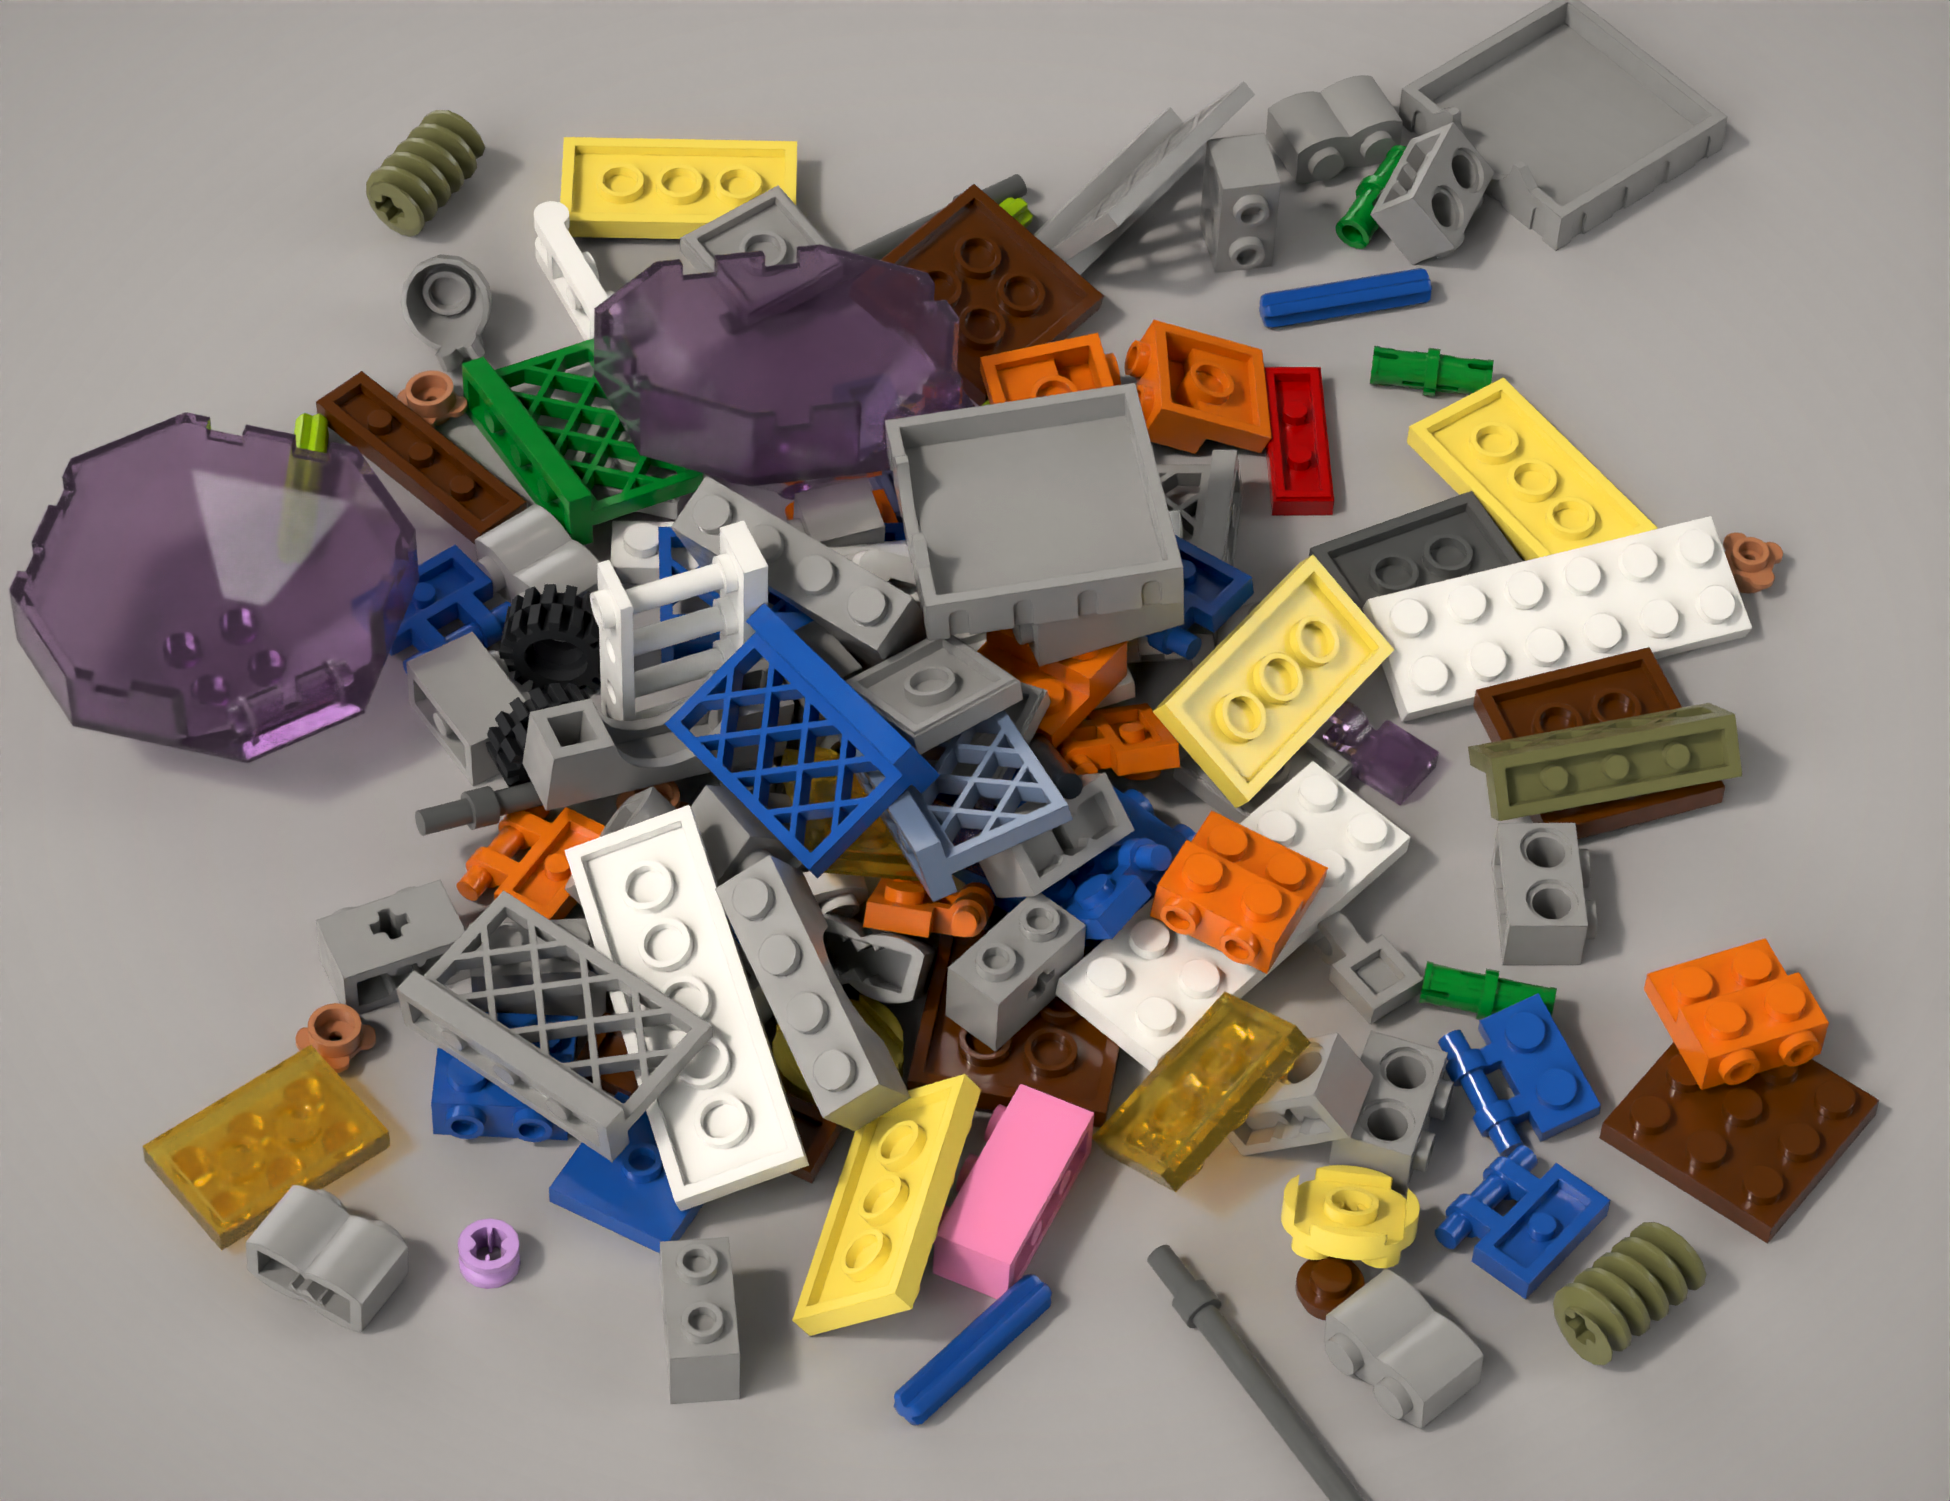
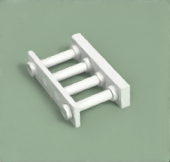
M744 520L720 527V555L713 557L712 564L624 590L610 560L597 563L598 591L590 594V602L594 618L599 627L601 714L614 720L634 721L650 718L672 709L688 697L636 713L635 698L707 677L710 671L719 669L756 632L746 620L763 603L768 606V565ZM720 589V598L713 600V607L633 630L634 614ZM720 631V640L713 642L712 649L634 672L635 656Z

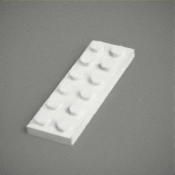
M1711 516L1370 598L1362 608L1365 616L1395 649L1381 664L1402 722L1473 705L1477 689L1650 647L1655 658L1658 659L1743 638L1752 629Z
M1314 761L1240 823V825L1328 867L1322 887L1267 974L1250 965L1234 962L1223 952L1189 935L1176 933L1163 922L1151 917L1150 912L1154 900L1152 898L1132 916L1113 939L1102 941L1058 979L1055 995L1154 1075L1318 931V923L1339 912L1406 853L1411 837Z
M690 805L564 850L595 949L712 1025L713 1037L646 1110L671 1192L679 1210L684 1211L809 1166L729 918L715 891L718 885L696 817ZM621 990L609 991L616 1014L634 1012L632 997ZM641 1004V1011L650 1010ZM673 1024L644 1027L646 1052L675 1048L687 1033ZM636 1029L622 1030L628 1054L638 1053ZM655 1067V1068H648L649 1075H650L657 1067ZM634 1070L638 1086L640 1087L642 1084L641 1070Z

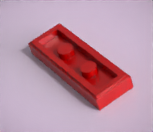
M1264 367L1271 439L1266 445V458L1272 516L1333 515L1334 493L1321 367Z

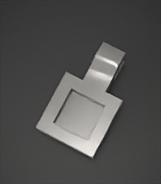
M1336 912L1318 923L1317 928L1324 937L1314 942L1313 948L1319 957L1331 966L1330 982L1369 1024L1374 1023L1421 993L1424 978L1383 934L1366 943L1347 917L1340 912Z

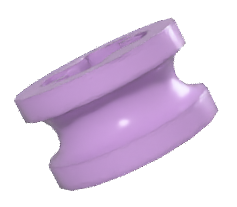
M489 1218L477 1220L461 1232L457 1243L460 1273L467 1282L485 1289L498 1288L511 1282L518 1274L521 1264L519 1255L520 1245L518 1234L512 1226L502 1220ZM482 1247H488L489 1253H492L493 1248L498 1247L501 1249V1257L490 1261V1255L487 1254L485 1260L477 1259V1250Z

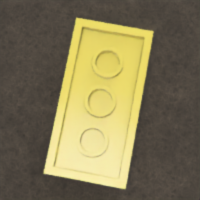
M564 137L560 203L568 208L570 220L569 233L572 237L680 239L778 185L796 205L797 141Z
M1504 377L1409 426L1407 444L1459 495L1472 491L1513 549L1525 561L1657 529L1623 493Z
M1311 555L1301 561L1152 712L1233 806L1238 808L1249 802L1395 649L1317 558Z
M966 1074L908 1090L910 1099L855 1131L792 1319L809 1336L913 1308L915 1299L920 1291L924 1270L932 1245L938 1234V1226L949 1191L955 1180V1172L966 1137L972 1126V1118L981 1093V1089Z

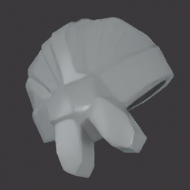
M440 254L422 261L403 283L400 303L404 320L416 337L428 346L439 349L435 355L443 371L449 372L457 368L464 359L471 358L474 360L482 357L485 353L482 334L491 316L492 296L490 286L480 269L460 256Z

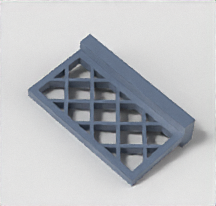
M1005 710L954 736L950 743L943 742L921 754L925 760L938 761L934 769L940 776L922 794L911 784L880 815L933 902L957 892L952 877L953 873L1073 820L1067 802ZM976 733L998 734L991 746L970 744ZM837 734L841 744L842 734ZM856 748V756H855V757L864 756V755ZM957 763L978 764L972 777L950 775ZM999 766L1020 768L1013 781L991 779ZM879 770L854 773L867 796L886 778ZM939 793L960 795L953 807L932 806ZM980 797L1001 799L995 811L973 809ZM1021 801L1047 804L1026 815L1014 813ZM961 828L983 830L979 836L956 846L952 844Z

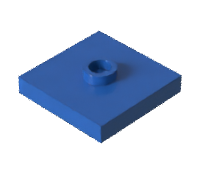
M617 1092L614 1096L615 1099L623 1104L630 1098L621 1092ZM645 1111L628 1130L629 1144L613 1162L582 1142L549 1187V1200L566 1210L660 1254V1242L679 1240L704 1204L684 1211H680L677 1207L650 1121Z

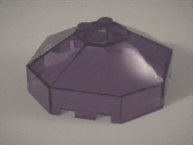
M821 244L799 246L796 252V263L765 266L766 256L762 250L715 255L714 272L683 275V264L680 259L656 261L594 308V376L639 455L719 477L733 484L747 485L777 492L779 496L785 499L794 500L795 493L807 491L809 488L822 483L837 484L863 477L871 478L893 473L887 453L885 420L975 407L962 388L963 381L957 373L959 317L947 300L934 301L935 283L928 273Z
M184 412L70 459L62 476L64 488L56 506L48 505L31 542L33 551L31 561L25 572L17 571L9 588L17 641L72 726L250 763L365 713L418 584L419 572L416 529L357 447L331 442L328 454L302 449L296 446L295 434L246 425L242 436L211 430L210 417Z

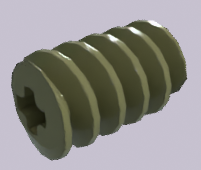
M435 110L428 113L420 125L410 132L407 139L396 147L394 153L386 157L380 168L371 173L366 182V195L371 208L378 218L390 229L401 235L410 237L418 235L422 231L425 222L432 220L438 208L445 206L451 194L458 192L464 180L471 178L477 169L476 159L483 156L486 148L480 134L472 124L454 112Z
M1643 1222L1631 1231L1630 1237L1623 1238L1612 1247L1611 1252H1606L1594 1261L1592 1268H1586L1575 1277L1573 1283L1566 1284L1556 1292L1553 1301L1554 1316L1564 1338L1582 1359L1594 1365H1606L1612 1360V1350L1621 1352L1630 1346L1632 1335L1641 1336L1650 1329L1651 1320H1661L1668 1314L1669 1304L1677 1306L1686 1300L1688 1289L1695 1291L1703 1286L1707 1274L1700 1257L1681 1235L1657 1222Z

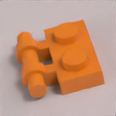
M1148 703L1093 710L1086 717V720L1082 721L1056 748L1077 775L1098 773V770L1112 768L1117 776H1123L1130 780H1148L1159 776L1161 770L1180 767L1179 743L1152 712L1153 710Z
M543 805L507 814L499 822L498 828L500 833L489 846L479 847L466 862L467 872L456 885L457 890L466 899L476 901L487 888L499 886L494 892V900L504 890L549 920L564 919L577 904V901L565 890V886L572 873L564 850L599 838L605 826L568 807L563 809L553 823L544 820L550 813V810L546 811ZM532 847L520 862L512 859L519 849Z
M897 868L894 871V875L884 873L867 900L863 927L926 938L930 936L931 932L958 937H973L978 935L986 926L988 918L995 907V896L987 885L980 882H972L965 885L959 892L933 902L912 868Z

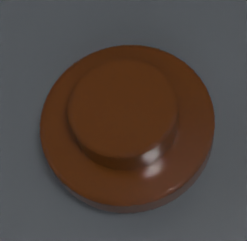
M1329 1256L1320 1260H1307L1297 1273L1295 1288L1297 1297L1306 1311L1318 1319L1326 1320V1315L1365 1285L1362 1272L1352 1261Z

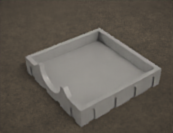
M1552 0L1402 88L1399 117L1403 121L1402 126L1411 133L1415 132L1418 136L1454 122L1495 172L1484 193L1498 200L1507 212L1529 230L1533 229L1542 236V240L1555 251L1570 243L1571 239L1578 234H1585L1613 216L1614 212L1622 207L1625 209L1652 193L1658 185L1663 182L1668 183L1691 169L1702 158H1709L1720 151L1728 118L1723 112L1580 0Z
M1135 383L885 420L888 459L891 471H893L894 487L900 514L903 518L904 533L910 560L913 564L921 610L924 611V624L928 641L951 638L950 635L970 633L972 635L1015 628V625L1034 623V625L1076 619L1079 618V615L1092 613L1102 615L1143 608L1142 606L1157 603L1167 605L1184 602L1183 564Z

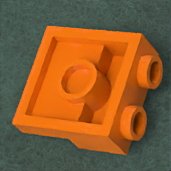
M1153 320L1141 340H1135L1129 347L1125 359V374L1136 378V388L1150 442L1194 454L1197 453L1206 439L1257 453L1263 451L1271 439L1262 349L1158 320Z
M1098 332L980 357V371L990 404L1121 385L1116 357L1114 353L1104 354Z
M1012 628L986 632L987 641L977 650V652L1017 678L1020 682L1048 691L1051 703L1035 733L1045 735L1055 748L1127 676V641L1040 667L1029 644L1019 645Z
M1211 810L1193 840L1185 841L1157 884L1150 916L1163 922L1176 933L1189 935L1223 952L1234 962L1250 965L1267 974L1322 887L1328 867Z
M1766 938L1647 973L1644 991L1701 1090L1724 1083L1728 1085L1740 1084L1757 1073L1783 1065L1790 1067L1799 1066L1808 1062L1814 1056L1821 1054L1829 1022L1801 974L1797 972L1787 975Z

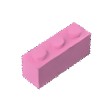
M1023 1084L1019 1085L1007 1107L999 1104L995 1108L985 1131L984 1140L987 1143L980 1156L970 1154L967 1157L956 1184V1191L959 1193L951 1207L946 1205L944 1207L938 1226V1234L933 1243V1274L995 1299L1001 1297L1022 1278L1091 1153L1094 1112Z

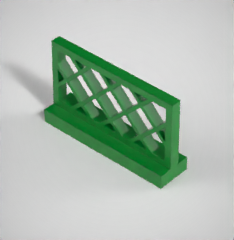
M594 338L496 370L492 368L485 357L462 363L463 395L468 404L466 414L534 503L551 513L564 527L571 539L582 545L593 543V525L695 492L704 480L700 469ZM588 362L595 369L592 377L565 373L567 369ZM523 383L541 386L537 395L511 390V387ZM555 389L582 394L578 403L551 398ZM596 397L622 403L619 411L593 407L591 405ZM541 415L568 420L564 429L538 425L537 423ZM582 423L609 428L605 438L577 432ZM623 431L646 435L650 438L646 446L618 441ZM568 449L595 454L591 464L564 458ZM609 457L637 463L633 472L604 467ZM650 465L675 470L678 473L664 479L646 475ZM595 484L623 489L622 493L601 500H597L591 493Z

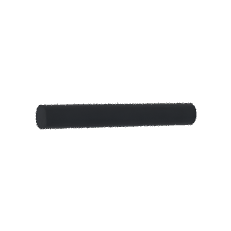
M1035 733L1029 747L1063 798H1076L1082 791V780L1048 738L1041 733Z

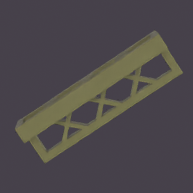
M1711 703L1468 747L1470 765L1486 773L1491 817L1497 821L1742 776L1735 714Z

